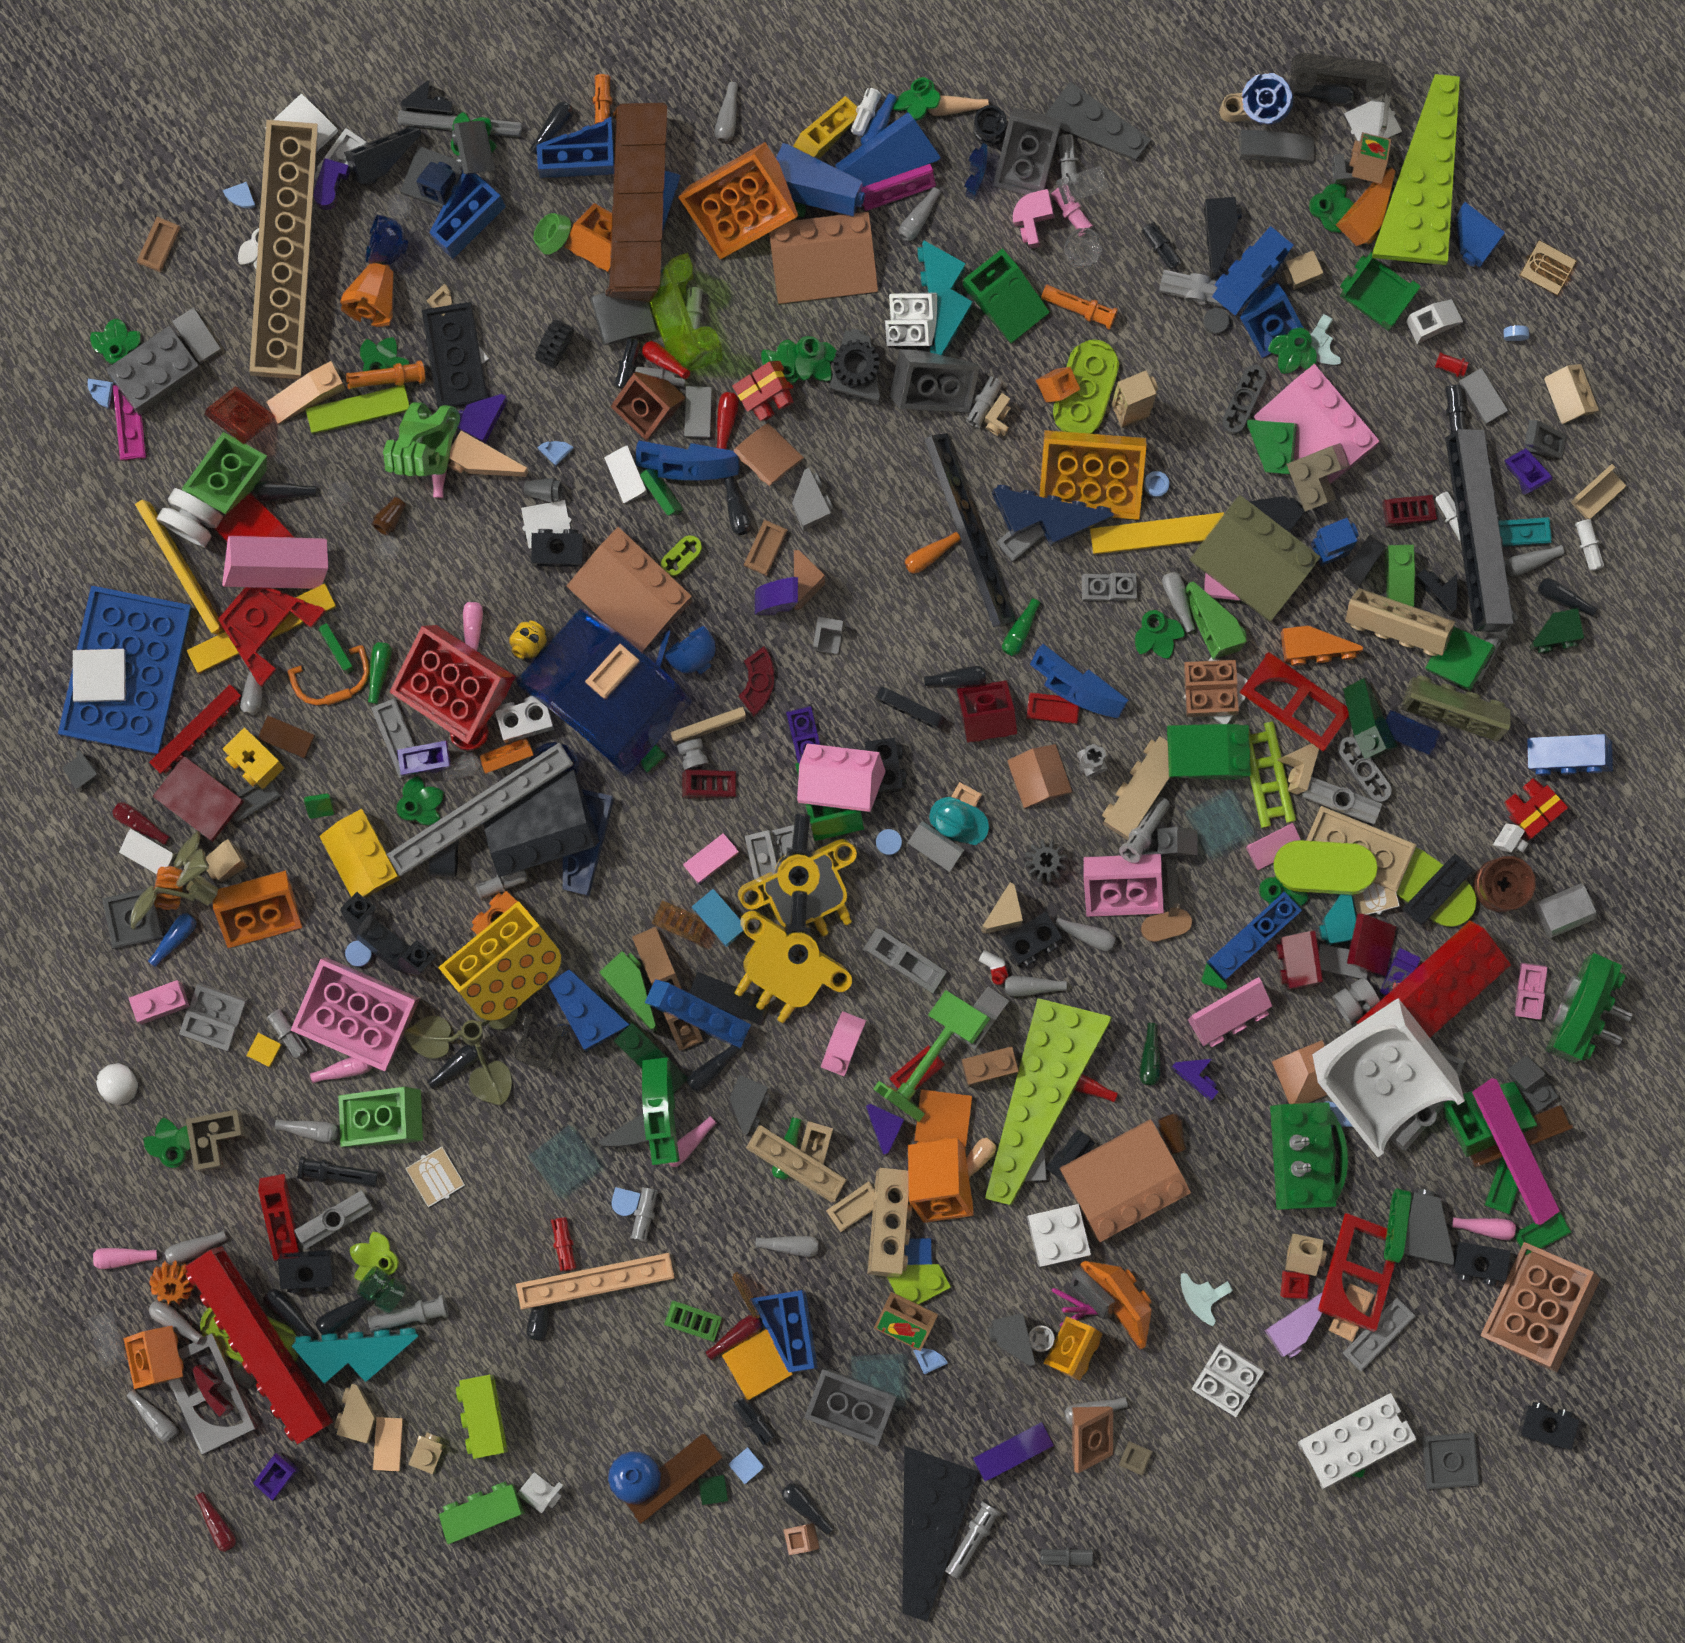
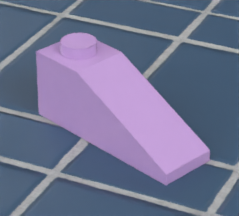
M1322 1293L1264 1330L1281 1357L1288 1355L1291 1358L1303 1350L1301 1345L1307 1341L1322 1315V1312L1318 1311Z

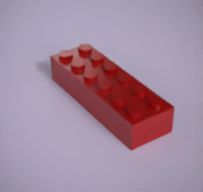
M1469 921L1356 1023L1363 1022L1399 998L1430 1038L1510 967L1511 964L1485 928Z

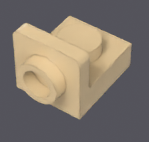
M1001 393L984 419V423L987 424L986 429L996 436L999 434L1005 436L1009 429L998 421V419L1003 421L1011 409L1008 406L1010 398Z
M427 1432L425 1437L422 1435L418 1436V1442L408 1465L434 1474L445 1444L440 1443L441 1437Z

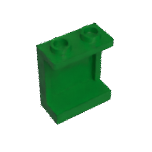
M1370 252L1367 257L1362 255L1354 268L1357 271L1353 277L1348 275L1340 285V288L1343 289L1340 297L1387 331H1390L1418 293L1421 286L1415 281L1407 282L1378 260L1372 258L1373 252Z

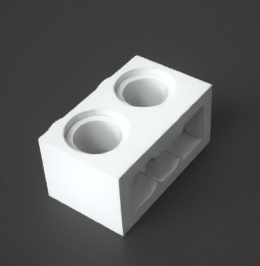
M539 695L525 698V703L515 705L514 702L499 706L500 710L495 711L505 744L554 730L544 697L539 698ZM533 709H541L543 716L535 721L529 718L530 712ZM516 716L519 719L518 724L512 728L505 726L507 717Z

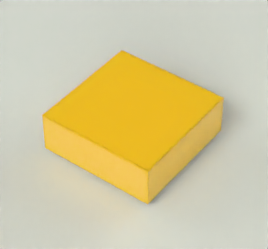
M258 1033L246 1056L271 1067L282 1044Z

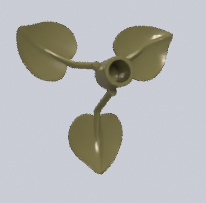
M198 830L182 845L174 860L175 868L178 869L182 865L185 866L177 879L176 886L180 888L189 882L186 888L189 894L161 887L155 888L151 885L140 895L131 913V927L133 930H135L136 924L150 910L156 895L159 893L187 898L190 901L196 898L205 905H209L216 897L218 888L199 875L208 870L209 867L205 860L204 850H197L200 841V832Z
M518 1007L507 1016L498 1020H485L474 1011L475 1016L483 1020V1022L469 1020L463 1024L462 1030L457 1031L452 1037H449L451 1034L449 1023L439 1016L425 1017L405 1030L404 1034L410 1046L420 1055L430 1059L445 1056L449 1051L448 1042H453L459 1037H462L466 1044L475 1045L483 1068H477L471 1073L469 1079L471 1092L476 1098L498 1106L503 1105L508 1099L512 1086L511 1073L508 1067L501 1061H493L487 1065L480 1042L483 1038L482 1027L489 1024L495 1030L509 1028L517 1018Z

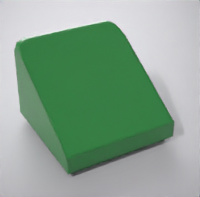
M328 793L304 798L309 819L334 815L332 797Z
M1206 962L1201 982L1225 990L1227 983Z

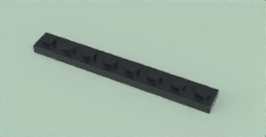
M948 433L930 435L924 439L928 453L934 464L937 477L945 494V499L952 513L993 628L1010 625L1017 620Z

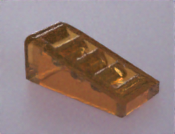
M663 900L651 923L696 945L699 944L707 927L706 923L698 915ZM666 909L671 910L666 923L660 922ZM675 914H680L675 927H671L670 924ZM686 917L689 918V921L683 932L679 929ZM695 921L698 925L692 936L688 933Z

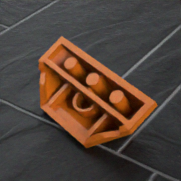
M1083 1261L1079 1264L1115 1300L1113 1313L1138 1348L1142 1350L1146 1347L1152 1311L1149 1305L1152 1302L1143 1290L1139 1292L1134 1286V1283L1137 1281L1129 1269L1124 1271L1122 1267Z

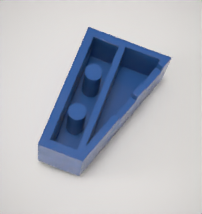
M570 969L547 982L585 1052L618 1035L629 1026L621 1016Z

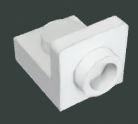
M534 1472L517 1495L542 1513L547 1506L551 1508L555 1506L561 1498L558 1492L563 1485L558 1482L553 1487Z

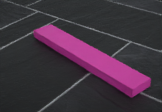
M1491 1078L1472 1093L1535 1224L1541 1225L1557 1214L1559 1208L1497 1079Z

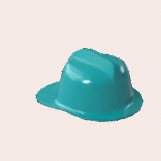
M941 798L934 803L930 810V823L940 834L950 840L977 845L988 834L989 823L984 812L957 798Z

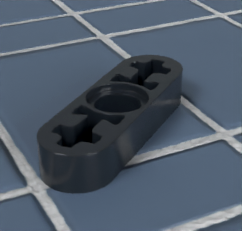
M880 686L875 696L878 702L903 714L907 712L912 715L911 718L935 730L941 731L946 721V718L939 713L888 688Z

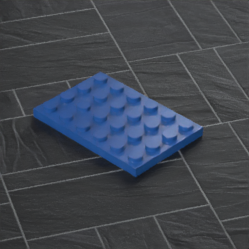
M91 586L77 650L125 649L126 701L74 702L72 668L58 734L60 736L157 755L162 746L192 606Z

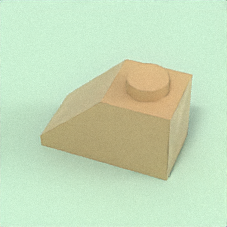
M229 839L221 843L205 858L209 864L208 874L213 880L217 878L221 883L248 867L236 846Z

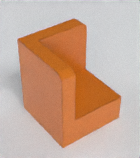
M1071 367L1052 370L1036 379L1046 402L1063 400L1081 390Z

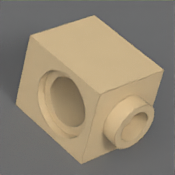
M1314 251L1286 261L1282 271V277L1286 285L1291 284L1293 290L1320 280L1323 275Z
M1292 1234L1287 1251L1285 1270L1316 1276L1319 1266L1323 1267L1326 1259V1251H1322L1323 1240Z

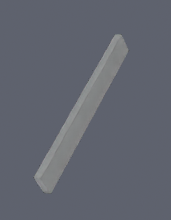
M558 743L392 850L387 856L398 874L403 876L574 764L561 743Z

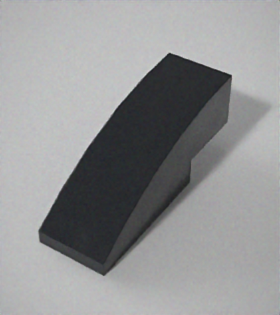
M697 972L689 992L731 1015L760 1026L770 1004L769 1001L763 1010H760L756 1007L759 996L746 991L739 997L735 994L737 987Z

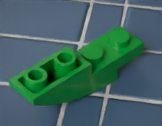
M669 1057L643 1060V1116L646 1140H649L652 1165L679 1162L673 1109L676 1108Z

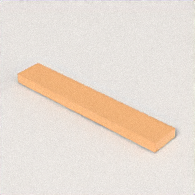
M665 1253L517 1283L516 1288L520 1309L524 1310L674 1279L670 1254Z

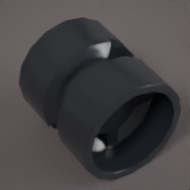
M994 105L984 106L977 111L974 118L973 134L980 144L994 146L1003 140L1007 125L1004 111Z

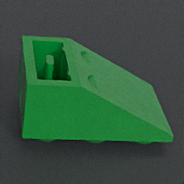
M1003 248L963 279L965 291L1010 344L1050 313L1020 268Z
M1515 1082L1501 1084L1500 1087L1522 1133L1537 1127ZM1473 1091L1464 1093V1102L1459 1105L1452 1100L1444 1102V1116L1466 1158L1497 1144L1472 1093Z

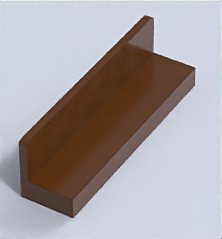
M1559 1105L1532 1116L1537 1127L1524 1132L1523 1135L1528 1146L1572 1129L1574 1126L1573 1124L1569 1125L1563 1108ZM1496 1144L1471 1155L1470 1158L1475 1168L1503 1155Z
M701 1434L659 1468L661 1473L660 1486L652 1498L640 1504L626 1503V1505L634 1513V1517L640 1524L643 1523L722 1459L723 1456L705 1434Z

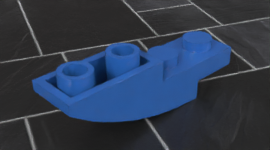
M640 440L636 446V466L658 470V477L711 480L738 475L740 458L731 450L690 443L688 449Z
M1044 644L1037 649L1030 663L1032 667L1047 677L1044 686L1067 701L1089 711L1118 718L1128 702L1127 698L1088 669L1084 674L1080 673L1075 667L1071 666Z
M1284 891L1212 956L1207 963L1225 981L1302 910Z

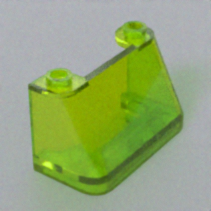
M685 253L674 257L661 269L658 293L649 304L665 349L683 367L691 372L723 361V354L719 337L714 329L707 326L694 329L682 298V296L686 295L688 282L694 279L689 254Z

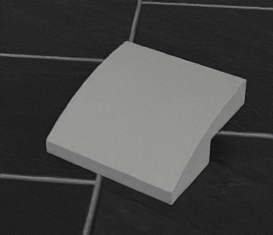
M794 825L745 836L754 879L769 872L775 873L777 862L787 853V847H792ZM798 868L796 873H792L791 875L794 878H798V876H802L803 873Z
M198 983L179 1034L229 1051L247 999Z

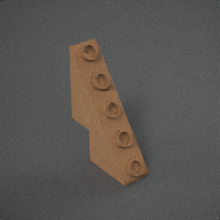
M656 927L632 936L651 984L653 985L655 979L682 989ZM664 1013L679 1051L703 1041L697 1027Z

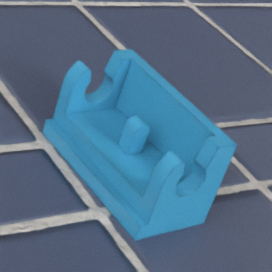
M714 889L691 907L726 947L744 933L740 925V919Z

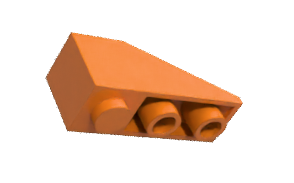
M1310 626L1284 628L1281 631L1284 663L1291 662V666L1304 665L1306 660L1316 659L1317 663L1332 661L1331 657L1341 656L1342 660L1355 659L1357 654L1363 651V646Z

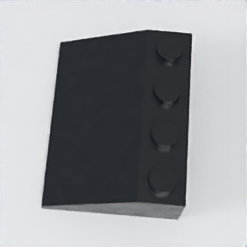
M575 769L559 774L483 824L490 855L498 877L595 847L600 842Z

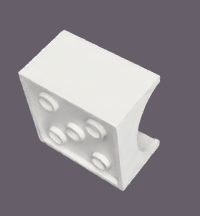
M1399 998L1312 1054L1318 1083L1377 1157L1384 1154L1385 1145L1391 1135L1417 1112L1441 1101L1452 1100L1457 1105L1464 1102L1457 1072Z

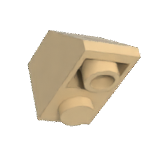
M351 1384V1388L346 1387L342 1398L345 1408L343 1414L338 1413L334 1428L338 1429L337 1435L369 1443L376 1422V1416L360 1386Z

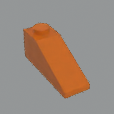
M1393 168L1385 170L1381 184L1372 182L1336 224L1356 246L1364 243L1370 244L1378 236L1376 231L1383 224L1395 175Z

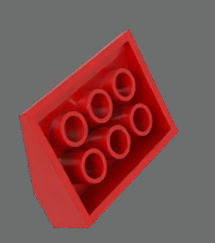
M438 625L421 626L390 693L465 743L471 744L505 699L516 676Z

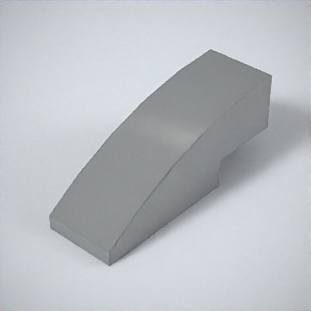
M876 928L863 948L865 952L931 993H934L946 974L945 970L882 929Z

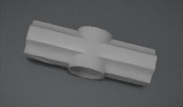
M1169 270L1163 271L1159 292L1183 297L1190 303L1193 300L1199 302V305L1209 303L1224 307L1212 297L1217 289L1215 286L1217 281H1212V278L1197 273L1186 275Z
M1092 744L1077 753L1080 760L1079 770L1086 777L1093 778L1108 769L1104 761L1106 752L1103 747Z
M1311 777L1307 791L1302 794V798L1372 825L1375 824L1382 806L1381 803L1353 793L1348 788H1340L1314 777ZM1339 794L1346 796L1348 805L1344 807L1339 806L1335 801V797Z
M1441 1101L1424 1108L1425 1117L1421 1121L1418 1118V1112L1414 1114L1391 1135L1390 1140L1400 1149L1406 1151L1421 1132L1435 1122L1437 1114L1444 1107V1102L1446 1101Z
M361 1190L336 1206L326 1209L321 1215L294 1231L305 1250L333 1233L341 1231L345 1226L372 1211L373 1208ZM332 1213H337L341 1217V1221L336 1227H330L327 1224V1218Z

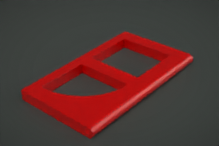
M1270 652L1265 654V658L1239 692L1322 751L1326 749L1349 716L1346 705ZM1276 681L1285 682L1299 688L1284 710L1255 691V689L1262 684ZM1307 695L1336 714V717L1322 736H1319L1292 717Z
M1345 1213L1318 1311L1375 1332L1378 1327L1395 1262L1386 1260L1381 1274L1346 1261L1354 1229L1386 1241L1387 1228ZM1342 1273L1379 1286L1370 1317L1357 1310L1347 1298L1342 1284Z

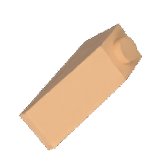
M330 361L304 375L268 400L267 404L277 423L280 424L305 411L306 408L313 407L346 389Z
M460 431L451 446L448 460L450 464L448 466L458 473H462L464 470L469 474L526 477L528 474L527 467L463 431Z

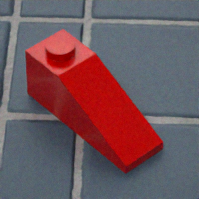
M285 1174L259 1178L258 1193L273 1259L276 1261L280 1253L299 1252L297 1236L294 1231L295 1223L290 1193Z

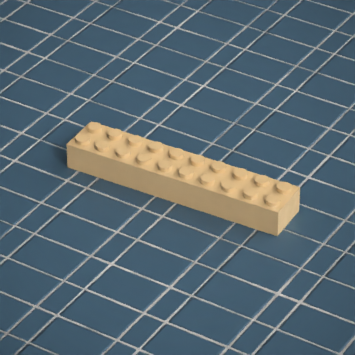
M279 120L266 121L250 376L300 379L302 376L318 124Z

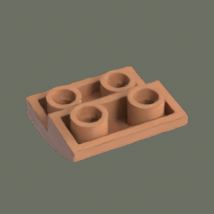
M769 423L756 430L734 449L740 460L748 465L757 474L758 478L769 486L780 480L787 471L797 466L804 458Z
M1236 660L1184 662L1187 717L1238 715Z

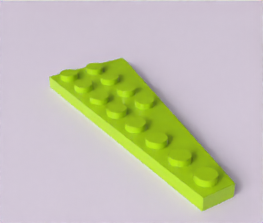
M1434 75L1373 249L1372 258L1447 265L1460 76Z
M1037 999L985 1199L1012 1206L1026 1180L1028 1172L1037 1160L1041 1148L1050 1136L1053 1126L1062 1114L1077 1086L1078 1080L1084 1069L1088 1066L1091 1056L1097 1045L1100 1044L1108 1025L1111 1023V1016Z

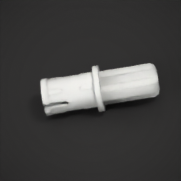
M874 88L866 89L862 103L856 108L857 116L851 129L853 134L863 136L870 119L875 117V108L881 98V93Z
M1444 492L1436 497V502L1446 517L1445 522H1449L1460 542L1455 502L1448 492Z
M1591 519L1577 522L1575 526L1577 527L1582 544L1580 549L1584 550L1589 569L1595 571L1601 569L1604 564L1598 547L1600 541L1596 540Z

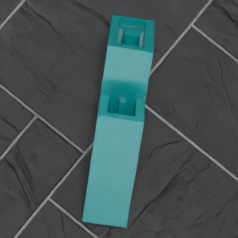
M924 240L922 247H917L918 261L924 262L925 270L920 272L922 287L927 286V293H937L934 345H930V353L944 356L971 310L973 301L953 291L965 270L966 263Z
M402 1328L400 1333L390 1334V1330H376L374 1335L364 1336L363 1332H350L348 1337L337 1338V1334L321 1335L322 1339L311 1340V1336L295 1337L292 1347L323 1383L327 1382L347 1363L366 1382L414 1341L419 1334L416 1332V1328Z

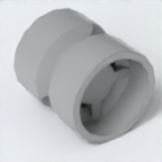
M1364 977L1351 984L1350 990L1343 989L1332 996L1335 1005L1349 1024L1361 1018L1363 1011L1368 1012L1380 1001L1376 992Z

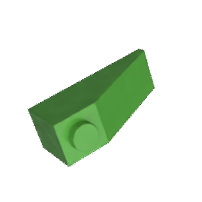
M1388 545L1385 550L1386 596L1389 599L1414 607V545Z
M1194 581L1190 582L1185 588L1190 611L1212 659L1214 660L1240 651L1247 642L1244 628L1239 625L1233 615Z

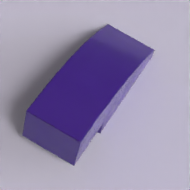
M798 577L772 581L755 589V615H776L779 611L789 612L798 603Z
M1041 1422L973 1457V1460L984 1482L1054 1445Z

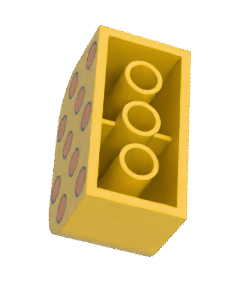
M518 901L438 968L479 1017L485 1020H498L522 1005L526 999L540 990L543 985L554 977L561 964V954L540 925Z

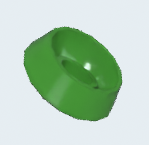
M550 213L540 220L535 228L533 239L543 254H552L564 245L571 231L570 219L565 215Z

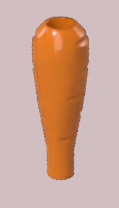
M955 532L910 554L905 559V566L908 571L916 574L926 569L950 547L961 541L959 534Z

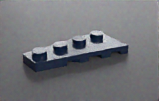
M582 789L600 842L595 847L563 857V890L589 896L614 797Z

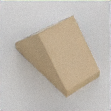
M808 1121L800 1150L821 1164H824L833 1128Z

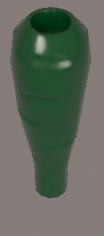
M1147 1023L1146 1041L1140 1064V1081L1143 1085L1155 1086L1160 1080L1157 1023Z

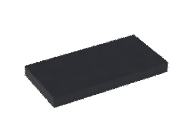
M472 302L421 310L437 408L439 409L443 405L453 407L468 405L487 399Z

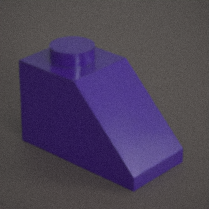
M499 394L468 404L464 411H459L460 422L457 432L463 431L486 444L508 402L507 397Z

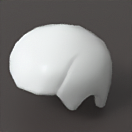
M120 1063L110 1064L103 1068L97 1076L96 1084L98 1091L107 1102L122 1105L135 1097L138 1082L128 1066Z

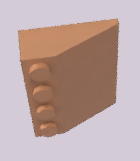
M869 212L855 213L854 216L845 214L789 221L769 232L778 304L878 292Z
M619 527L596 549L567 584V587L639 656L693 602L692 596Z
M1151 1119L1060 1168L1087 1224L1099 1242L1191 1193Z
M1524 1242L1480 1336L1557 1373L1601 1278L1593 1271ZM1527 1249L1530 1250L1531 1253L1525 1256Z

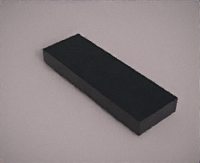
M1456 853L1453 854L1402 910L1421 927L1474 870Z

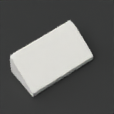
M624 446L604 457L624 504L647 495L646 488L628 446Z
M132 829L129 830L119 853L157 874L161 866H171L176 857L172 852Z

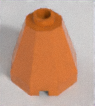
M383 262L369 264L343 293L340 301L342 304L341 311L361 322V317L373 320L371 325L375 327L390 325L393 317L394 279L390 266Z

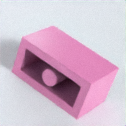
M178 980L129 997L135 1019L141 1025L190 1007L183 985Z

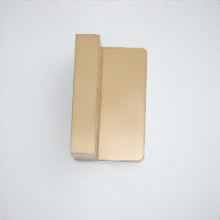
M1581 364L1566 366L1545 377L1544 380L1562 424L1568 423L1580 416L1591 415L1599 411Z
M1613 464L1604 470L1571 502L1586 519H1591L1626 487L1613 472L1616 468Z

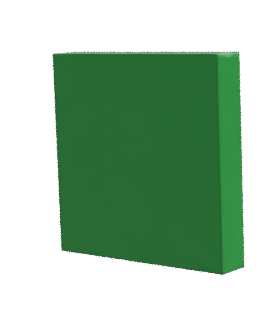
M1454 627L1444 654L1432 656L1425 669L1436 676L1471 691L1496 647L1494 644Z

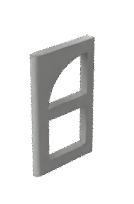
M215 1333L205 1336L199 1345L193 1342L179 1349L178 1355L184 1360L210 1347L224 1378L217 1390L220 1393L227 1390L230 1391L243 1423L234 1426H221L211 1423L195 1407L206 1401L201 1391L190 1396L182 1377L169 1381L201 1455H205L207 1452L257 1428Z

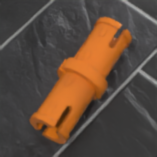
M598 74L594 77V125L610 117V105L613 103V98L610 96L611 76L607 74Z

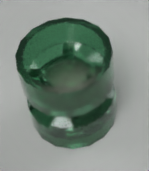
M374 1266L362 1279L356 1293L368 1302L374 1300V1305L388 1314L401 1300L406 1286L395 1278L388 1279V1273Z

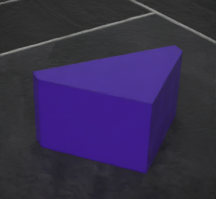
M872 1104L866 1105L883 1156L887 1155L904 1119Z
M275 1453L253 1484L273 1501L298 1473L299 1469L282 1453Z

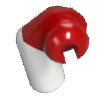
M984 950L979 958V962L990 967L994 984H1004L1008 978L1005 961Z

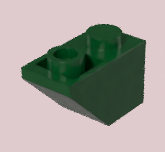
M1578 608L1552 613L1529 646L1530 651L1537 650L1538 654L1552 652L1553 647L1563 646V649L1578 647V642L1584 639Z

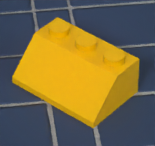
M363 809L339 820L319 836L351 897L358 892L364 898H367L400 880Z

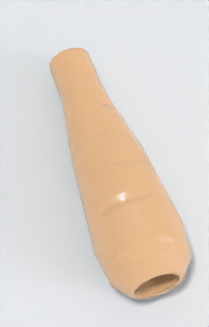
M940 96L941 100L938 107L928 109V112L933 116H945L978 110L989 104L988 99Z
M987 1137L979 1140L966 1157L969 1178L983 1167L997 1150L996 1145Z

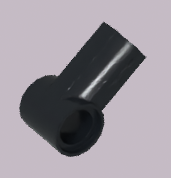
M1077 1130L1068 1140L1065 1147L1061 1151L1059 1150L1046 1166V1169L1066 1184L1067 1182L1060 1168L1088 1153L1095 1142L1086 1134Z

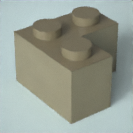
M1341 443L1287 464L1304 510L1308 511L1336 500L1327 476L1350 467Z
M237 1109L186 1119L194 1170L197 1172L223 1168L224 1161L220 1142L245 1137L242 1114Z

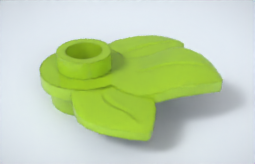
M372 1232L369 1243H358L350 1247V1255L354 1262L359 1265L354 1275V1278L358 1281L366 1283L375 1282L381 1275H391L398 1268V1257L390 1250L389 1240L381 1233ZM383 1258L388 1260L386 1268L381 1264Z

